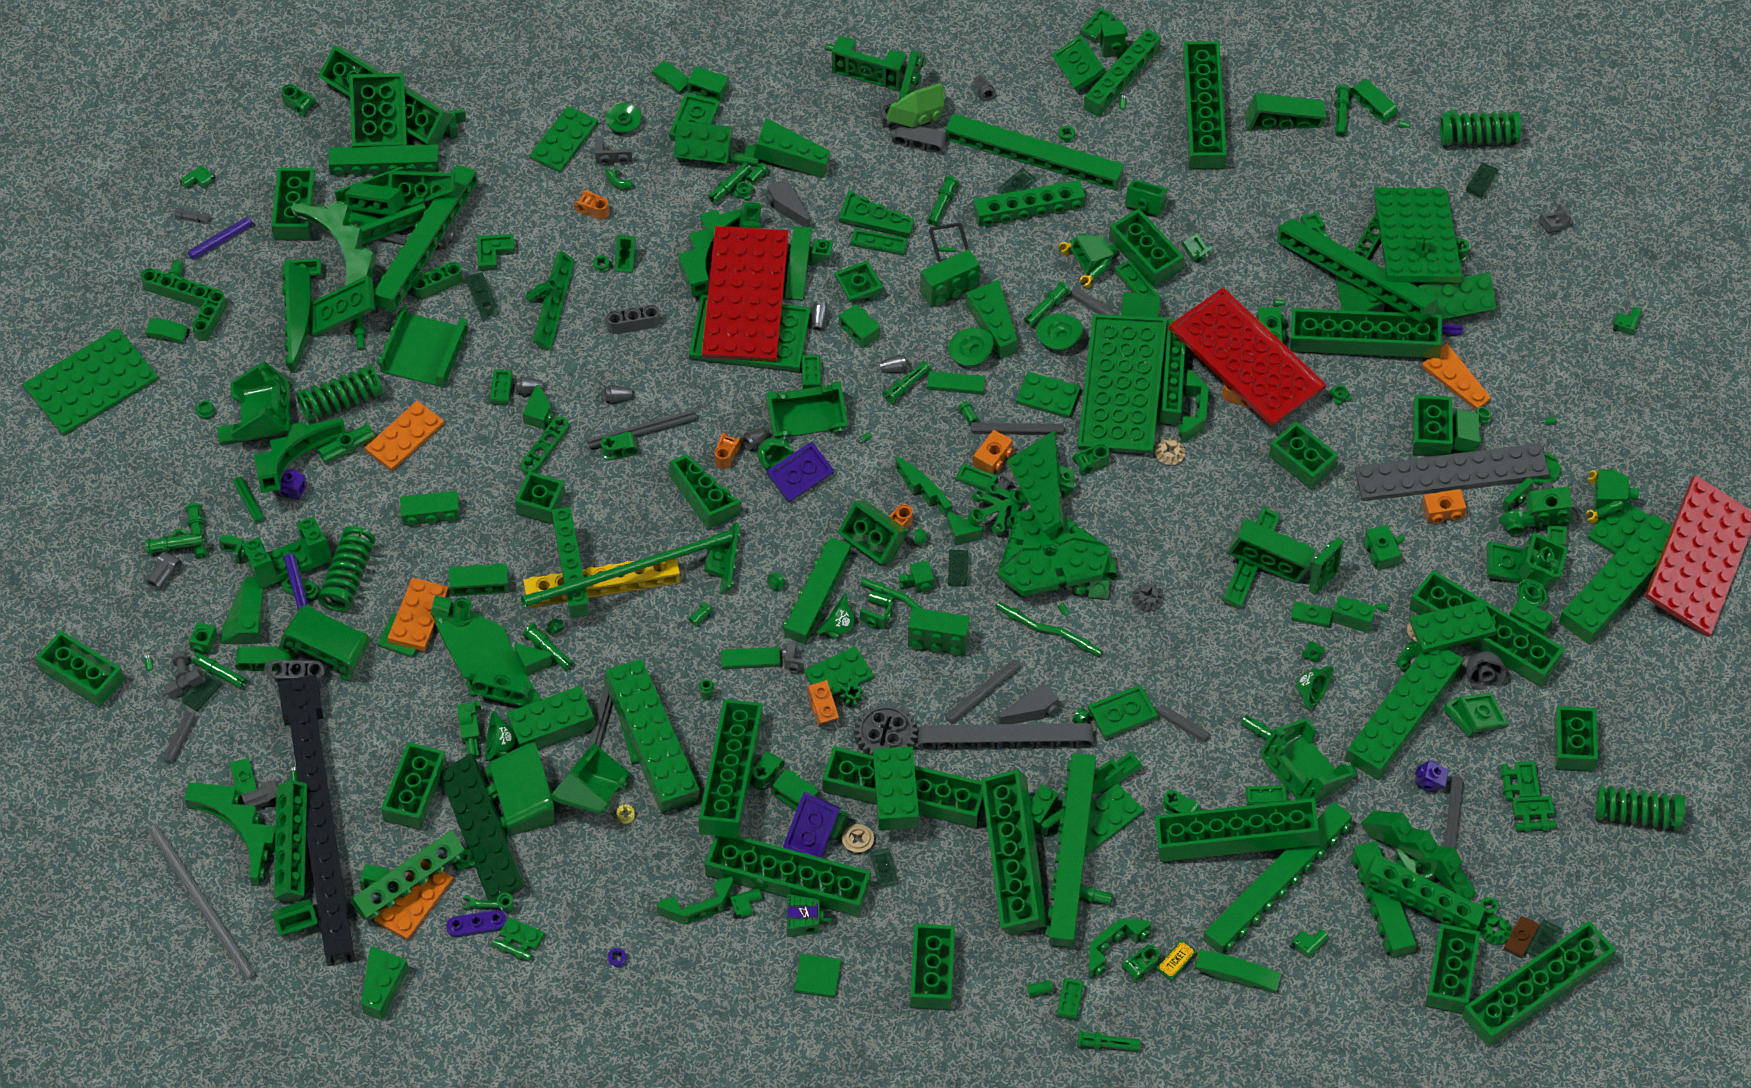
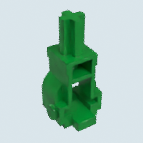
M473 700L471 703L457 705L461 738L463 744L466 743L467 755L472 753L476 757L479 756L477 741H480L476 710H481L480 701L474 702Z

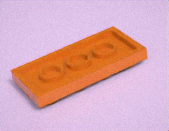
M416 401L365 447V451L390 471H394L445 424L444 420L419 401Z
M412 578L388 635V643L425 652L436 625L433 617L430 615L435 595L447 597L449 587Z
M421 861V868L429 870V863ZM443 871L437 875L433 872L428 876L430 880L421 886L417 883L411 887L413 891L404 898L402 895L395 898L397 902L388 909L384 906L380 914L375 917L374 922L409 941L452 883L453 877ZM409 872L405 880L413 881V875Z

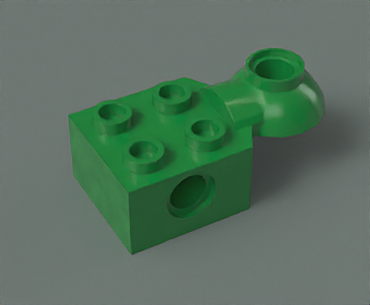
M1569 486L1530 491L1526 499L1527 512L1511 510L1499 517L1500 524L1511 535L1523 533L1526 527L1546 529L1548 525L1567 526L1574 522Z
M1533 532L1524 544L1517 574L1523 580L1517 587L1518 600L1520 598L1535 607H1540L1546 602L1547 594L1545 589H1552L1561 577L1568 547Z

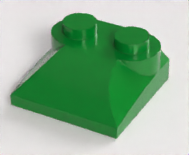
M868 260L834 273L849 302L863 298L873 300L880 295V292H883V286Z

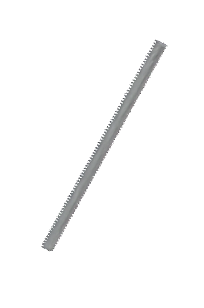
M157 823L149 826L148 831L152 835L151 837L158 844L157 846H159L174 872L181 879L180 881H182L186 890H188L190 896L198 905L197 907H199L201 913L205 916L217 937H219L218 939H220L224 948H226L228 954H230L232 960L240 969L243 977L249 980L255 975L254 970L245 961L244 955L239 951L240 949H238L237 945L234 944V940L229 936L230 934H228L226 928L223 927L224 925L218 919L219 917L213 912L214 910H212L213 908H211L209 902L203 897V893H201L198 885L196 886L193 878H191L192 876L187 873L186 867H184L176 852L169 845V841L164 838L165 836H163L164 834H162L163 832H161L160 828L157 827Z

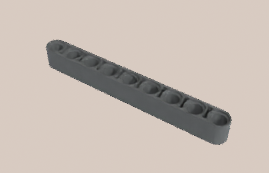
M1087 723L924 725L918 728L917 733L918 749L922 751L924 749L964 750V748H968V750H983V748L1003 750V748L1023 749L1026 747L1027 749H1042V747H1047V749H1062V747L1082 749V747L1091 748L1093 746V727Z

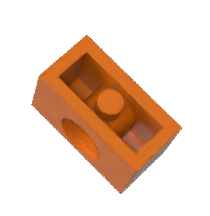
M993 430L973 455V466L991 474H994L995 471L999 472L1005 458H1010L1014 451L1012 448L1013 440Z
M1461 489L1425 494L1423 496L1422 507L1427 523L1439 524L1445 520L1452 519L1453 521H1458L1465 517L1466 504Z
M827 680L809 685L806 692L817 725L821 726L837 721L839 716Z

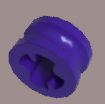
M620 948L610 950L608 953L610 966L620 968L625 965L626 953ZM617 955L618 957V955H621V960L617 961L616 959V961H613V956Z

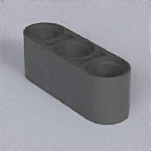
M897 124L892 142L895 145L901 144L903 147L918 148L921 151L936 152L939 155L943 151L947 135L942 131L921 126L909 127Z
M644 305L611 311L606 316L607 330L612 334H620L657 327L660 323L659 308L656 305Z
M272 659L267 661L264 667L265 673L275 678H299L310 675H317V678H320L325 670L321 662L314 660ZM274 664L279 666V671L276 674L272 672ZM297 664L298 671L292 674L291 667ZM315 664L317 671L311 674L310 667Z

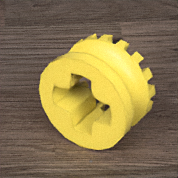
M629 804L619 806L617 818L621 823L627 824L634 820L635 814L632 806ZM624 811H628L629 815L627 818H624L622 815Z

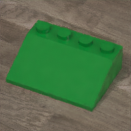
M404 73L349 74L352 147L407 145Z

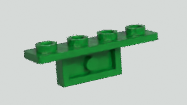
M735 522L728 529L733 535L732 542L707 548L704 572L721 578L719 594L722 595L730 590L734 583L732 574L736 568L734 560L738 552L737 540L740 537V523Z

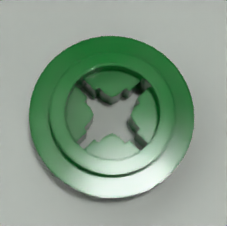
M1492 914L1489 917L1485 916L1480 923L1479 931L1481 932V937L1486 942L1499 945L1508 941L1512 933V926L1502 915L1494 916ZM1498 923L1499 930L1493 935L1492 927H1495Z

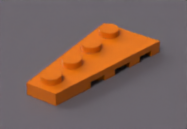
M1448 343L1441 347L1440 358H1428L1422 364L1421 368L1475 410L1478 407L1485 406L1490 401L1491 397Z

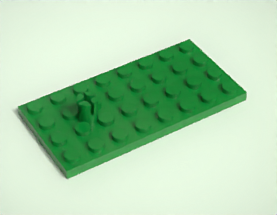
M1374 187L1373 195L1387 281L1462 283V272L1447 189Z
M1093 314L1078 449L1085 450L1097 444H1105L1109 451L1153 454L1167 318Z

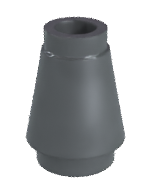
M977 75L974 78L978 97L983 100H990L994 96V87L983 75Z
M816 302L811 307L813 330L822 331L824 329L829 313L826 303Z
M897 354L880 361L881 371L904 372V370L908 369L905 354Z
M522 376L521 378H516V393H521V395L533 393L536 385H540L543 390V380Z
M609 384V386L604 387V399L610 403L632 399V388Z
M763 426L745 433L741 441L747 450H754L770 433Z

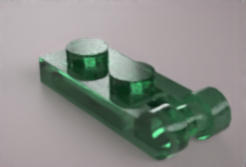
M483 272L466 276L465 282L481 320H485L491 315H500ZM490 305V308H489V309H486V310L484 309V307Z

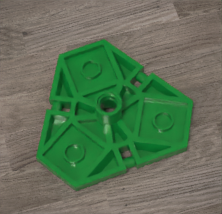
M1032 509L1020 511L1016 514L1008 538V544L1005 547L997 572V578L1022 596L1059 589V584L1063 583L1066 584V587L1102 580L1111 548L1095 536H1092L1084 528H1079L1078 524L1067 518L1066 515H1063V526L1046 535Z

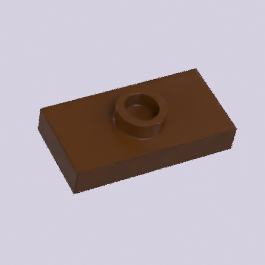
M1521 916L1503 950L1522 959L1539 928V924Z

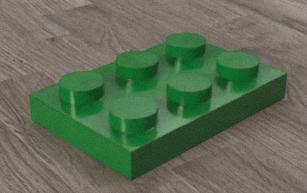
M1082 35L1051 54L1076 91H1079L1107 72Z
M911 50L898 102L906 95L916 91L917 85H920L922 75H920L921 68H924L926 63L925 53Z
M685 93L669 132V138L675 140L677 121L713 124L720 107V101Z
M1027 371L1017 396L1016 404L1070 419L1081 386Z
M1627 502L1624 509L1603 516L1588 534L1587 539L1615 555L1651 516Z
M1339 537L1333 542L1330 541L1321 554L1318 553L1312 560L1313 567L1310 572L1309 592L1313 595H1316L1339 572L1344 541Z
M856 646L804 670V674L811 685L827 680L833 698L842 694L840 689L841 687L847 688V682H850L851 685L858 683L859 686L874 679L872 671Z
M1141 684L1088 705V711L1104 740L1158 719V714Z

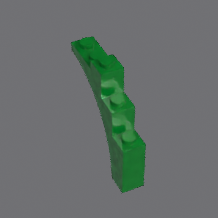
M341 201L336 203L330 202L329 208L322 205H317V207L310 206L305 202L293 203L291 210L295 217L309 220L321 226L340 244L346 262L345 286L367 275L372 277L376 257L370 249L361 248L364 236L361 229L352 224L348 226L351 210L346 203Z
M741 209L719 214L718 210L700 214L702 231L689 234L691 250L678 254L679 267L692 297L708 293L709 290L707 268L713 252L715 226L740 227Z
M343 418L305 425V422L291 424L290 429L287 431L288 437L270 440L272 451L253 455L261 493L280 490V481L289 465L306 452L334 441L340 433L346 432Z
M188 782L185 795L187 809L203 811L216 816L229 824L239 834L250 856L249 878L251 886L259 887L260 881L265 878L264 862H268L269 852L275 851L276 826L259 824L260 814H257L256 806L239 805L240 794H237L235 786Z
M1373 810L1361 822L1371 839L1381 840L1405 851L1429 869L1448 890L1468 900H1471L1477 894L1461 868L1463 861L1455 848L1438 846L1429 830L1413 829L1404 813Z

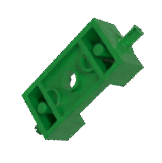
M840 35L835 45L826 43L824 49L832 52V73L900 91L907 68V54L889 50L885 60L856 52V40Z

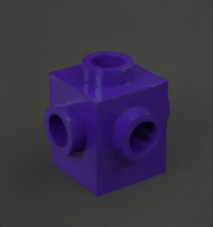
M286 469L280 481L278 493L283 497H290L299 501L307 487L305 475L300 474L296 470Z
M1428 760L1417 767L1415 771V784L1426 791L1436 793L1446 786L1449 770L1434 761Z

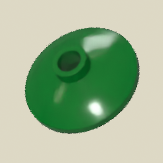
M628 103L616 104L606 113L608 127L619 133H628L635 130L642 120L640 110Z

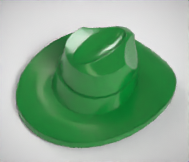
M1060 313L1044 317L1036 327V335L1039 341L1046 347L1054 350H1064L1073 346L1083 333V326L1079 320L1070 315Z
M980 328L961 330L949 342V355L960 365H979L991 354L994 338L990 332Z

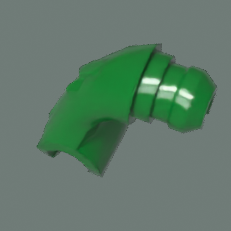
M606 167V177L613 186L622 191L633 187L632 180L617 178V167H614L612 171Z
M1415 640L1410 641L1397 657L1396 665L1402 670L1409 667L1408 662L1411 658L1417 657L1420 654L1421 649L1418 642Z

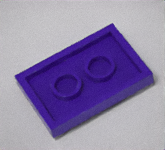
M810 442L767 470L766 474L789 503L832 475L834 469L815 444Z
M804 792L783 848L822 858L841 808Z

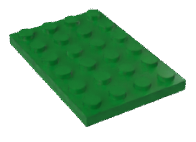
M701 294L689 350V359L800 372L811 307L782 304L777 362L702 358L708 295Z
M116 328L24 382L22 385L62 436H65L159 379L158 375L128 339Z

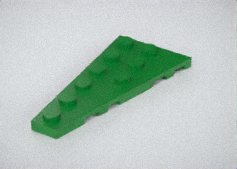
M1052 431L1006 461L1046 535L1063 526V512L1060 504L1062 497L1059 485H1061L1060 468L1057 460L1058 447L1056 445V440L1058 439L1055 431Z

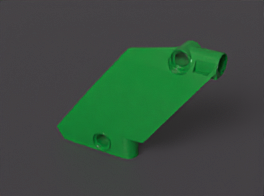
M435 595L430 615L433 617L438 631L464 679L473 681L471 690L474 694L519 706H526L541 700L518 661L503 626L472 611V603L467 598H457L453 603L450 598Z

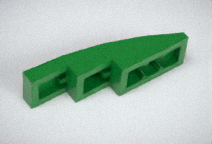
M794 226L785 299L803 301L812 227Z
M897 457L896 469L913 496L921 493L928 506L936 504L945 518L949 512L952 513V505L942 491L915 466L901 457Z
M1132 751L1117 762L1112 758L1098 769H1095L1092 795L1117 784L1143 767ZM1064 787L1061 788L1067 796L1068 790H1064Z
M1202 949L1198 951L1195 969L1225 982L1232 983L1235 981L1250 988L1257 986L1271 993L1277 991L1281 975L1277 971L1240 958Z

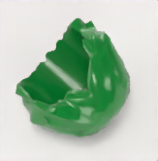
M777 438L764 440L757 451L759 462L765 470H769L793 454L791 445L786 440Z

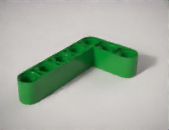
M152 268L143 270L141 272V280L146 291L200 307L192 323L194 336L199 341L209 339L227 306L224 292L220 289Z

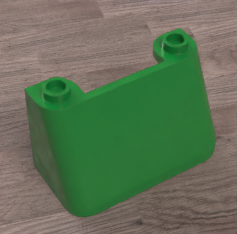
M263 361L230 382L231 397L241 403L240 425L233 424L230 427V436L234 440L243 442L283 434L290 429L289 383L283 375L267 362Z
M841 381L832 382L831 385H827V388L825 385H821V387L787 392L781 391L780 395L776 391L766 392L765 394L773 438L788 440L789 436L833 430V433H839L848 427Z
M306 605L299 608L284 631L279 649L286 653L292 648L296 653L299 650L333 665V671L338 669L342 673L341 679L350 682L370 644V638L366 632L349 627L316 611L312 606Z
M1307 718L1275 728L1263 746L1261 756L1268 767L1286 785V788L1297 800L1315 798L1317 804L1348 784L1355 776V773L1346 764L1338 765L1336 769L1312 743L1316 736V730L1313 724Z
M535 742L525 744L488 763V767H485L487 779L491 778L492 782L495 783L503 811V817H500L503 828H506L508 836L554 824L553 800L550 798L551 793Z
M593 743L550 795V798L557 803L599 814L601 811L604 814L611 805L609 800L617 789L622 790L628 783L626 778L630 772Z

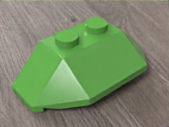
M941 83L913 91L903 97L898 103L894 102L890 105L886 119L909 127H916L936 121L940 118L944 107L946 89Z

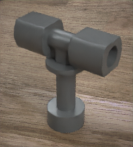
M180 650L172 654V662L174 666L178 667V673L175 676V680L164 686L166 694L171 699L183 693V688L188 685L194 687L205 681L204 673L198 667L190 672L186 671L185 665L188 663V657L185 651Z

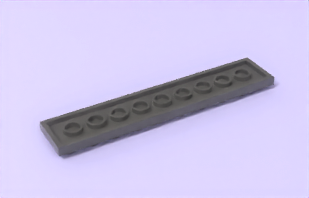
M1541 443L1355 466L1354 469L1362 501L1523 482L1528 477L1531 479L1549 478V471Z

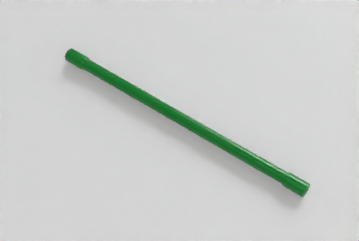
M730 531L722 532L704 540L553 588L521 596V603L523 607L532 606L578 589L713 546H720L732 542L733 535Z

